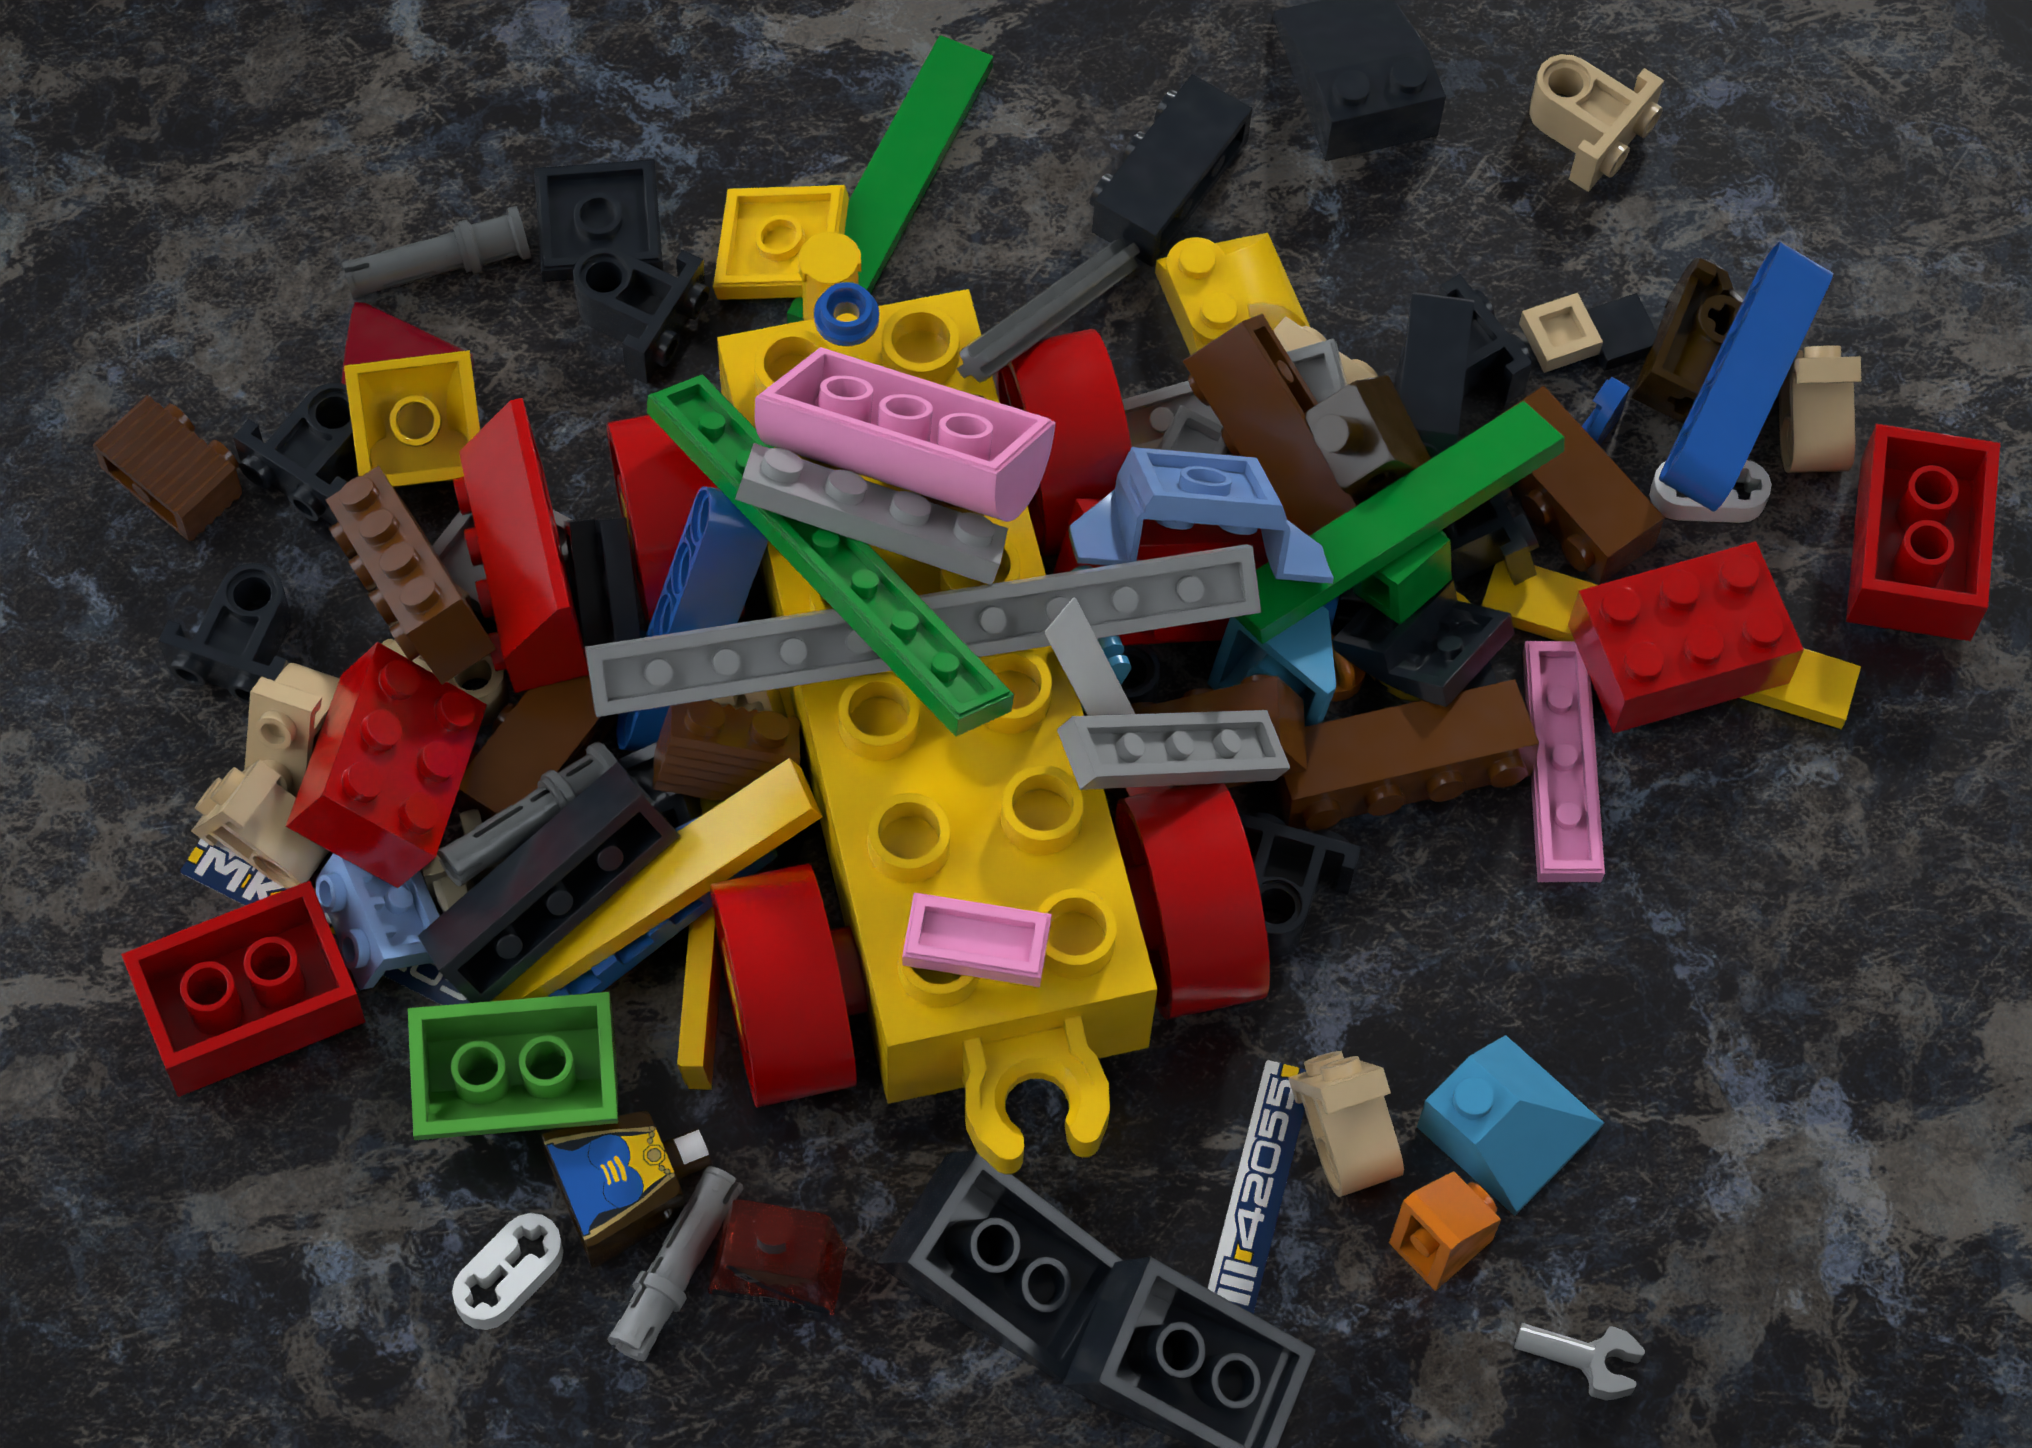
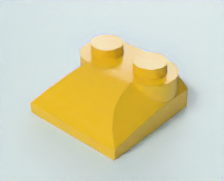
M1268 233L1219 243L1199 237L1187 238L1175 244L1167 257L1156 260L1155 274L1190 355L1240 322L1260 314L1264 315L1272 330L1277 327L1285 316L1301 327H1310Z
M470 350L344 366L359 477L378 465L393 487L450 481L464 476L459 451L480 431Z

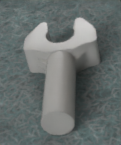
M1521 1323L1514 1346L1515 1349L1581 1369L1588 1379L1590 1396L1603 1400H1614L1629 1396L1636 1387V1381L1623 1375L1611 1373L1606 1368L1605 1359L1608 1357H1618L1623 1361L1639 1363L1645 1353L1644 1348L1632 1335L1613 1326L1607 1329L1602 1338L1587 1343Z

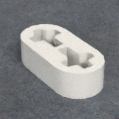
M1747 460L1736 482L1744 483L1745 491L1751 493L1749 500L1738 499L1737 490L1732 489L1723 504L1713 512L1689 497H1677L1675 489L1661 482L1659 476L1665 464L1663 462L1656 470L1649 494L1651 503L1663 516L1669 519L1742 523L1759 517L1768 501L1772 484L1768 473L1763 467Z
M534 1213L517 1216L460 1271L454 1280L452 1294L457 1313L464 1323L475 1329L483 1330L499 1327L556 1271L562 1261L563 1247L559 1229L553 1221L541 1214ZM543 1235V1246L546 1254L540 1259L533 1254H529L513 1268L511 1265L521 1254L518 1240L525 1236L527 1239L534 1241ZM501 1275L505 1277L495 1289L499 1301L498 1304L490 1307L482 1302L475 1308L471 1307L474 1302L470 1291L471 1287L478 1284L480 1287L487 1289Z

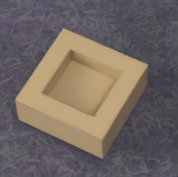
M1578 293L1522 311L1519 324L1544 373L1600 354L1603 341Z

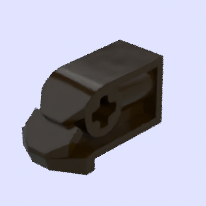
M1694 258L1683 272L1665 304L1666 311L1657 330V336L1648 352L1630 398L1683 424L1743 302V299L1734 291L1728 272L1715 262Z

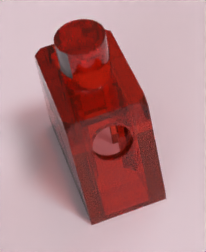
M733 1200L721 1226L708 1293L834 1315L847 1248L831 1218L825 1214L747 1200Z

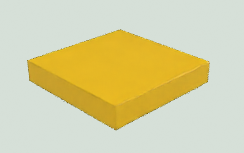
M845 185L728 189L713 284L717 299L803 297L802 279L799 275L798 253L803 243L816 234L837 232L844 235L849 196Z

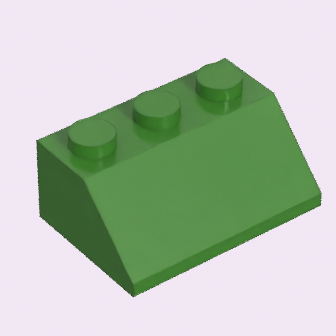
M609 992L408 1008L414 1140L618 1123V1075L615 1028Z

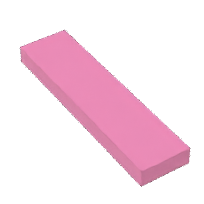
M1525 641L1522 656L1526 709L1539 741V748L1531 776L1537 882H1602L1605 869L1591 679L1575 641Z

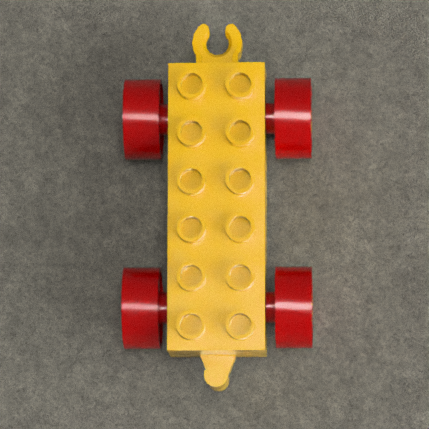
M822 232L811 236L803 243L798 253L799 275L802 279L804 321L717 337L721 394L756 429L755 397L822 347L969 394L981 395L988 400L1051 419V421L1056 422L1051 453L1039 487L1028 506L1016 519L1009 522L984 515L992 523L1008 528L1000 566L993 584L1045 576L1042 558L1060 553L1075 500L1105 498L1115 489L1117 474L1132 447L1117 378L1099 333L1095 329H1088L1041 339L996 373V388L992 376L986 381L979 383L972 375L964 379L957 369L964 364L959 352L981 336L969 289L878 306L879 324L875 333L867 341L855 346L832 344L825 340L816 329L814 323L815 304L829 287L837 283L852 282L858 284V271L861 272V252L852 239L837 232ZM845 313L839 315L836 319L850 322L858 318L853 314ZM649 415L608 422L607 436L621 517L627 518L633 575L648 630L695 497L702 486L719 488ZM798 455V456H799L801 459H803V460H806V461H809V462H812V463H815V464H818V465H821V466H824V467H827V468H830V469H833V470H840V469H841V468H838V467H834V466H831V465H828V464H825V463H822V462H819V461H816V460H813V459H810V458H807V457H803V456ZM860 475L866 481L887 487L898 492L909 491L897 486H893ZM768 540L759 567L771 617L832 609L831 605ZM868 544L917 595L987 585L986 583ZM745 605L743 607L740 618L745 617ZM1051 646L978 657L1014 694L1012 711L957 737L893 671L789 687L793 710L795 717L800 720V739L814 798L823 816L820 819L845 926L834 929L829 928L820 889L812 866L809 863L710 884L712 910L730 1006L747 1080L756 1108L855 1087L857 1084L856 1065L848 1017L866 1013L887 1104L965 1087L966 1130L977 1153L998 1172L1013 1174L1021 1168L1023 1163L1024 1137L1021 1130L1010 1121L1005 1110V1101L1009 1092L1017 1084L1028 1079H1044L1056 1084L1064 1092L1069 1103V1111L1065 1119L1067 1143L1076 1156L1082 1158L1090 1157L1100 1147L1108 1126L1110 1113L1109 1083L1098 1058L1149 1048L1155 1004L1160 1014L1167 1020L1266 998L1270 985V961L1262 900L1245 831L1224 783L1182 785L1120 798L1116 807L1115 833L1104 789H1079L1057 729L1072 716H1084L1080 700ZM914 892L1052 914L1040 987L903 966L902 955Z

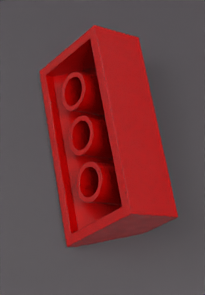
M523 398L510 400L459 451L464 476L453 479L462 516L473 514L475 527L465 529L464 534L473 567L484 565L486 579L475 581L484 619L495 616L498 631L487 634L496 647V650L490 653L496 672L508 670L514 691L517 693L589 675L543 465Z

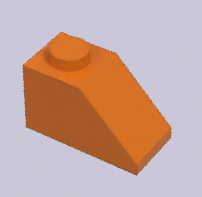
M1453 1171L1412 1192L1403 1200L1389 1244L1436 1291L1493 1241L1501 1219L1496 1214L1497 1207L1490 1195L1474 1182L1466 1184Z

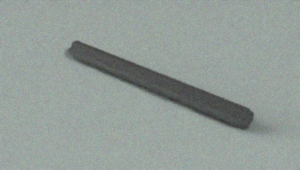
M1121 239L1113 241L965 346L959 352L964 363L957 368L960 375L964 379L972 375L979 383L989 379L1138 268V264L1134 256L1140 253L1138 246L1134 242L1126 246Z

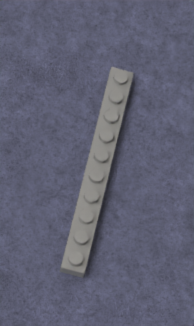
M1248 544L918 595L977 657L1051 646L1045 631L1074 597L1077 599L1096 638L1261 613L1253 547ZM833 608L585 647L596 717L893 671Z

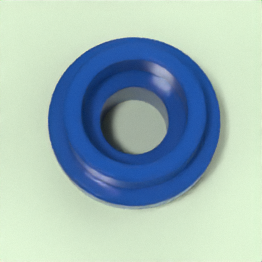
M841 282L829 287L817 300L814 308V323L819 334L828 342L839 346H855L867 341L875 333L879 324V307L875 298L862 286L852 282ZM849 313L858 319L843 322L836 318L841 314Z

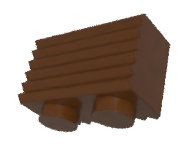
M147 395L93 444L102 470L185 539L194 541L198 533L204 532L206 526L212 524L215 517L221 516L224 509L231 506L233 500L240 498L242 488L236 471L239 468V463L234 455L219 441L212 440L207 445L203 439H200L194 432L195 427L193 423L178 407L169 403L163 408L151 396Z
M711 700L669 706L654 751L653 789L725 801L788 758L799 765L800 720L794 715L786 718L782 713L779 714L774 711L759 712L755 708L749 712L743 706L735 709L731 704L723 707L718 702Z

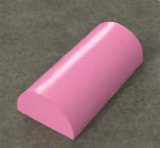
M822 347L755 397V426L757 434L764 444L786 449L803 457L852 471L865 477L1006 522L1016 519L1025 510L1036 493L1049 460L1056 423L1040 415Z

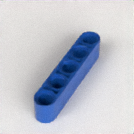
M1778 242L1771 249L1758 269L1659 476L1661 482L1713 512L1723 504L1739 478L1833 278L1831 271L1781 242Z
M704 486L699 489L645 637L738 623L768 539L720 489ZM669 706L618 714L616 737L619 749L638 751L658 742Z

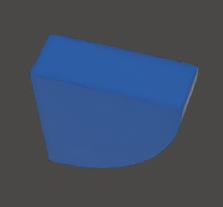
M1611 377L1610 380L1607 379L1593 399V402L1597 404L1596 408L1582 425V428L1599 446L1621 418L1630 390L1629 386L1614 377Z

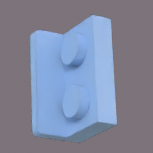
M333 853L316 877V895L322 910L329 916L339 941L340 954L345 966L351 970L360 990L373 988L386 970L434 963L418 937L423 930L439 917L421 872L418 871L403 885L396 888Z

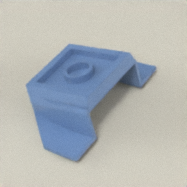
M1131 447L1117 474L1115 489L1074 521L1068 530L1077 563L1110 566L1137 561L1143 519L1155 520L1164 527L1180 530L1190 529L1194 526V523L1219 525L1220 528L1227 532L1240 535L1254 534L1259 528L1261 529L1265 551L1275 579L1332 584L1334 579L1326 561L1323 547L1287 520L1283 505L1258 459L1255 457Z

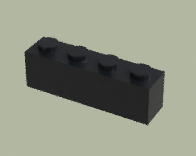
M616 762L423 930L418 937L438 971L470 1003L491 1002L678 839L680 835L650 796Z

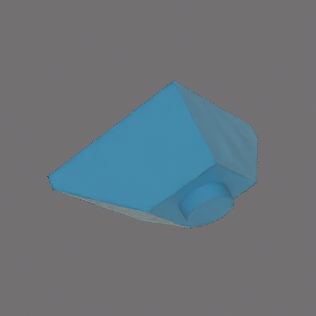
M1324 606L1320 607L1264 644H1261L1235 617H1230L1207 684L1214 690L1239 685L1243 679L1253 675L1278 676L1304 700L1305 727L1322 723L1336 689L1329 611Z
M1505 1035L1470 1055L1425 1100L1417 1128L1516 1216L1602 1128L1604 1122Z

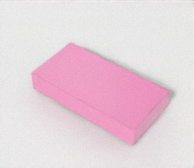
M914 892L902 955V965L1040 987L1052 914Z

